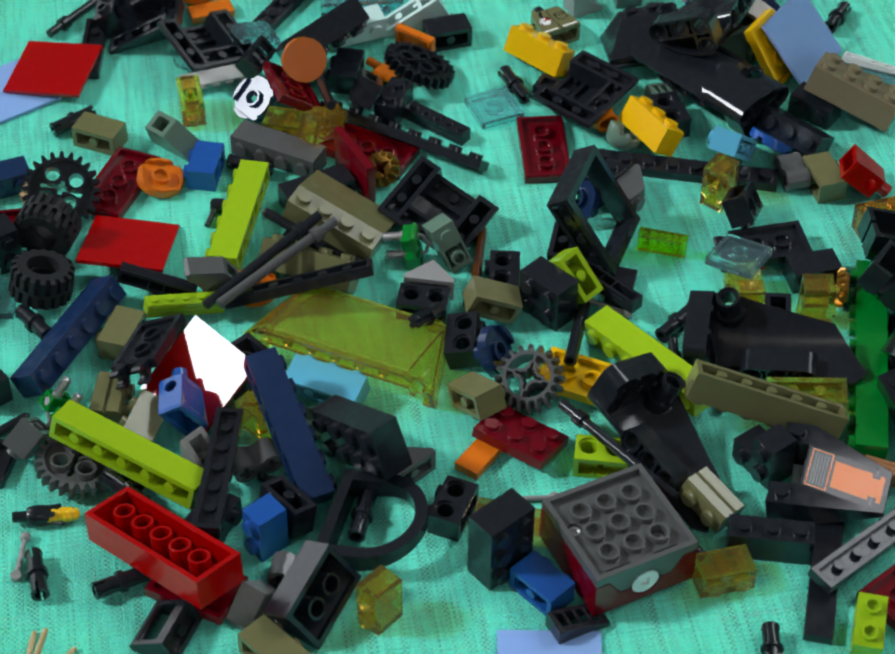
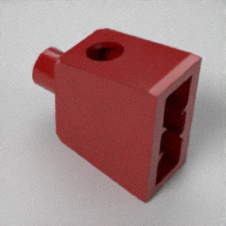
M856 144L839 160L841 179L866 197H871L876 192L884 198L890 193L892 186L885 180L884 169Z

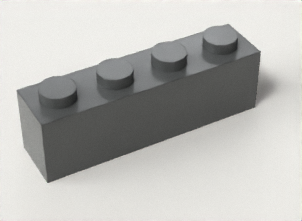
M243 120L230 135L232 154L247 158L253 156L255 160L270 162L274 165V168L301 177L314 173L316 170H323L327 164L326 146L253 122Z

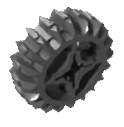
M529 344L526 351L522 345H519V352L516 354L513 350H509L511 358L502 357L501 361L505 366H497L496 370L500 374L494 377L495 382L501 384L505 390L506 405L511 408L516 406L515 410L519 413L525 407L528 415H531L532 408H536L537 412L541 413V406L544 404L546 408L550 409L552 406L549 401L552 399L558 402L559 400L555 392H564V388L560 384L565 383L566 378L561 375L565 372L564 367L558 366L561 362L558 357L553 358L551 350L544 353V347L541 345L536 351L533 344ZM529 362L525 368H517L520 365ZM541 363L549 368L550 381L545 380L544 376L539 375ZM532 376H534L535 380L531 379L528 383H526L525 379H530ZM511 378L520 383V395L511 391ZM536 390H543L540 394L531 397L532 393Z

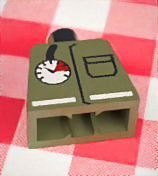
M541 6L533 9L531 25L535 31L545 32L551 35V39L567 44L579 40L580 22L558 6L546 10Z

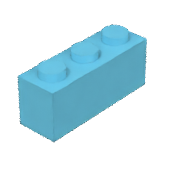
M715 126V129L710 131L707 139L709 149L747 162L751 161L758 140L719 126Z
M295 354L286 371L288 378H292L295 382L297 389L295 395L319 403H323L332 396L338 395L363 404L370 391L368 378L362 372L357 370L349 371L332 362L327 364L318 361L311 355Z

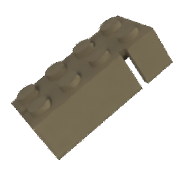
M825 52L804 87V90L884 132L887 131L895 117V85L884 82L876 74H869L863 71L857 64L844 63V60L836 53Z

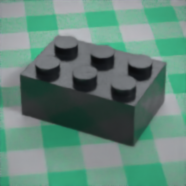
M510 488L469 516L467 570L489 591L498 585L505 584L510 578V568L533 551L535 507L513 488Z

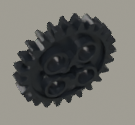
M396 41L395 44L391 43L387 47L384 54L385 64L389 65V70H395V75H401L402 79H408L413 83H417L418 87L422 85L429 89L431 86L435 90L438 87L443 90L444 87L448 88L451 85L455 76L454 66L449 65L450 61L443 60L444 56H438L437 51H430L428 47L423 48L421 44L414 45L411 41L409 44L405 41H402V43Z
M63 151L60 152L57 158L53 152H50L49 160L42 155L41 164L33 161L35 170L27 168L26 171L30 178L23 177L22 179L28 185L21 187V191L27 193V195L22 197V200L26 202L32 195H39V193L53 194L57 198H63L65 202L68 200L74 201L77 204L74 209L79 213L78 217H84L89 220L90 216L87 211L95 212L96 208L92 203L98 204L100 202V199L94 196L101 194V189L95 188V186L100 184V179H92L96 175V170L88 171L90 163L82 165L83 158L81 156L75 161L73 160L72 152L68 158H64ZM51 171H56L60 176L57 180L51 181L46 178V175ZM73 178H80L83 184L80 187H73L70 185V181ZM44 183L49 187H41L40 184ZM64 186L65 191L62 192V195H59L57 189ZM73 194H82V197L79 198Z

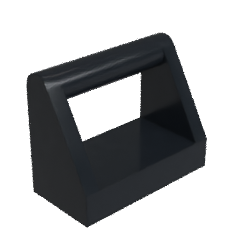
M184 599L156 601L130 644V649L140 654H183L203 618L196 608ZM162 613L169 615L157 638L148 639Z

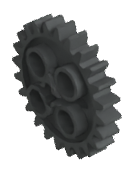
M46 437L45 444H39V451L35 452L34 467L37 479H41L42 486L49 485L50 492L59 489V496L69 492V497L73 498L75 493H79L81 499H84L85 493L88 492L93 497H95V490L105 493L106 488L96 483L105 468L120 477V473L55 439Z

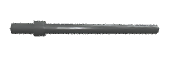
M331 217L322 225H316L310 229L308 235L216 299L217 305L223 308L309 245L324 239L326 233L339 225L338 220L335 217Z

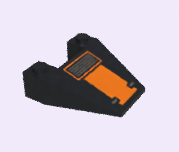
M787 423L786 430L797 439L794 464L803 465L798 484L778 481L770 482L765 499L767 518L815 522L816 525L884 517L893 478L891 471L816 425Z

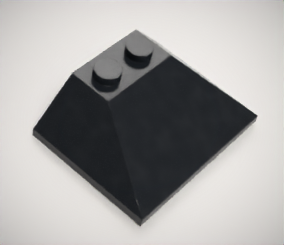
M128 0L131 4L127 31L111 38L109 53L113 55L166 39L156 24L158 21L176 18L182 26L183 0Z
M651 2L644 7H627L624 11L616 14L600 36L610 64L635 60L631 57L632 43L651 38L649 28L658 17L657 8L663 5V3Z
M227 9L209 12L203 25L183 28L176 18L158 21L156 24L192 72L236 64L253 43Z
M582 50L570 61L568 75L554 88L544 84L532 95L531 99L589 129L639 82V78Z
M423 155L377 208L379 212L402 228L403 225L416 222L419 232L424 234L427 239L428 237L422 225L443 213L453 220L466 248L470 246L499 210L496 205L481 195L475 199L442 176L441 168ZM420 237L419 240H421L422 242H424V243L427 245L428 243H426V242L423 240V238Z

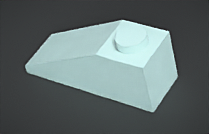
M410 0L385 16L387 35H395V26L398 23L416 30H422L423 20L448 16L447 8L442 0Z

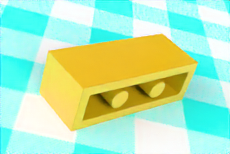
M528 23L511 25L504 51L554 78L567 76L570 61L575 54L574 50L568 48L567 43L551 39V35L545 32L535 31L534 27Z
M630 95L618 120L654 153L672 157L684 135V132L677 127L678 123L667 118L665 111L653 106V101L643 95L640 98Z

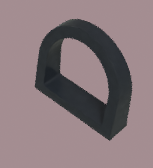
M345 469L317 542L330 544L356 571L375 570L395 563L410 553L425 535L429 523L428 503L425 494L416 483L401 475H395L389 480H384L362 470ZM364 489L372 490L376 493V496H390L405 500L415 510L414 519L409 528L401 536L387 544L368 548L337 545L355 497L359 496L360 491Z

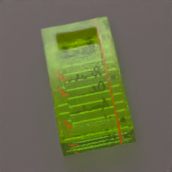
M640 227L637 250L685 259L689 235Z

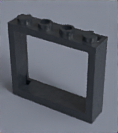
M591 145L574 150L547 203V207L573 248L578 247L583 257L613 276L617 272L640 221V217L597 147ZM586 175L616 221L614 230L605 248L574 200Z

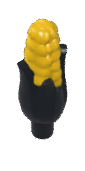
M61 503L55 505H33L28 507L26 511L12 512L13 523L27 522V525L33 527L65 526V522L77 520L80 516V511L76 507H62Z

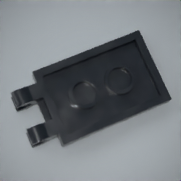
M799 220L728 231L725 237H714L713 242L718 247H712L714 255L719 256L722 263H719V268L724 273L731 271L736 266H739L740 270L784 264L786 255L812 251Z
M182 313L139 323L110 367L109 378H118L117 390L128 388L130 384L129 375L140 374L138 385L150 383L152 378L151 369L160 365L186 323Z

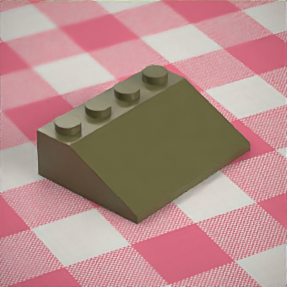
M316 170L297 187L288 199L282 215L297 224L318 211L323 219L313 227L316 225L320 226L331 217H335L339 225L326 233L325 238L322 240L346 254L359 255L364 259L373 258L384 242L383 233L391 232L396 225L394 221L378 211V204L319 170Z

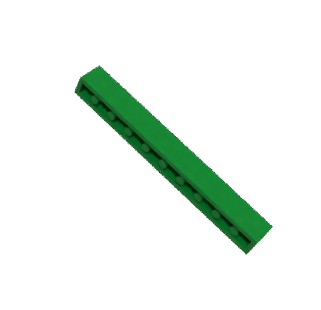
M857 260L855 270L850 269L849 284H853V286H850L849 301H852L853 304L849 306L848 318L853 319V322L850 321L848 337H853V340H849V347L867 374L856 385H848V392H852V396L849 395L848 411H851L852 415L848 417L847 430L852 431V435L849 434L847 445L865 456L867 454L886 460L889 448L888 405L877 388V380L879 375L888 372V355L880 351L888 339L887 307L878 300L880 297L877 294L873 296L856 282L871 262Z

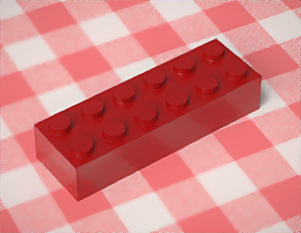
M128 486L84 513L90 541L200 610L244 581L241 554Z

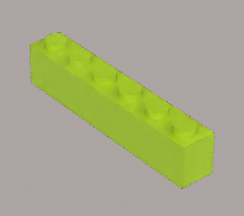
M240 160L238 169L235 168L233 171V183L228 185V198L223 200L222 215L217 217L216 232L211 234V247L206 249L205 257L223 256L241 270L270 182L269 162Z
M608 305L584 321L587 341L591 345H596L603 350L609 358L620 362L652 352L668 370L667 372H675L686 381L693 367ZM685 388L679 394L687 413L694 418L709 407L704 404H694L686 399Z
M71 399L52 416L49 437L189 510L197 502L204 468Z

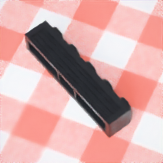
M411 101L405 106L404 119L460 146H463L470 140V127L416 101Z
M585 258L604 288L599 293L631 314L642 307L643 295Z
M122 262L117 277L118 283L161 295L194 293L198 287L195 283L191 284L188 280Z

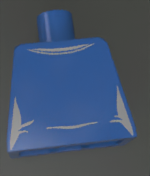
M183 367L173 369L171 371L172 377L164 379L159 383L158 415L185 436L200 426H203L204 429L208 428V419L201 388L188 378L187 369Z

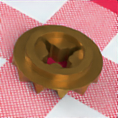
M380 150L378 153H371L369 160L375 166V171L378 170V162L383 166L386 165L384 167L385 176L379 171L375 172V187L382 188L391 185L400 173L398 159L391 152Z
M843 267L837 273L834 302L836 307L843 308V303L848 301L850 273H847V268Z

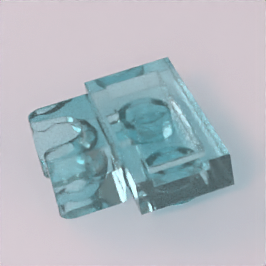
M264 21L236 23L231 26L230 32L243 44L253 43L262 34L276 50L279 47L280 38L276 36L277 33L270 28V25Z

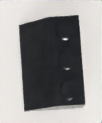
M306 540L263 613L273 622L279 623L287 633L314 648L320 649L362 576L330 544Z

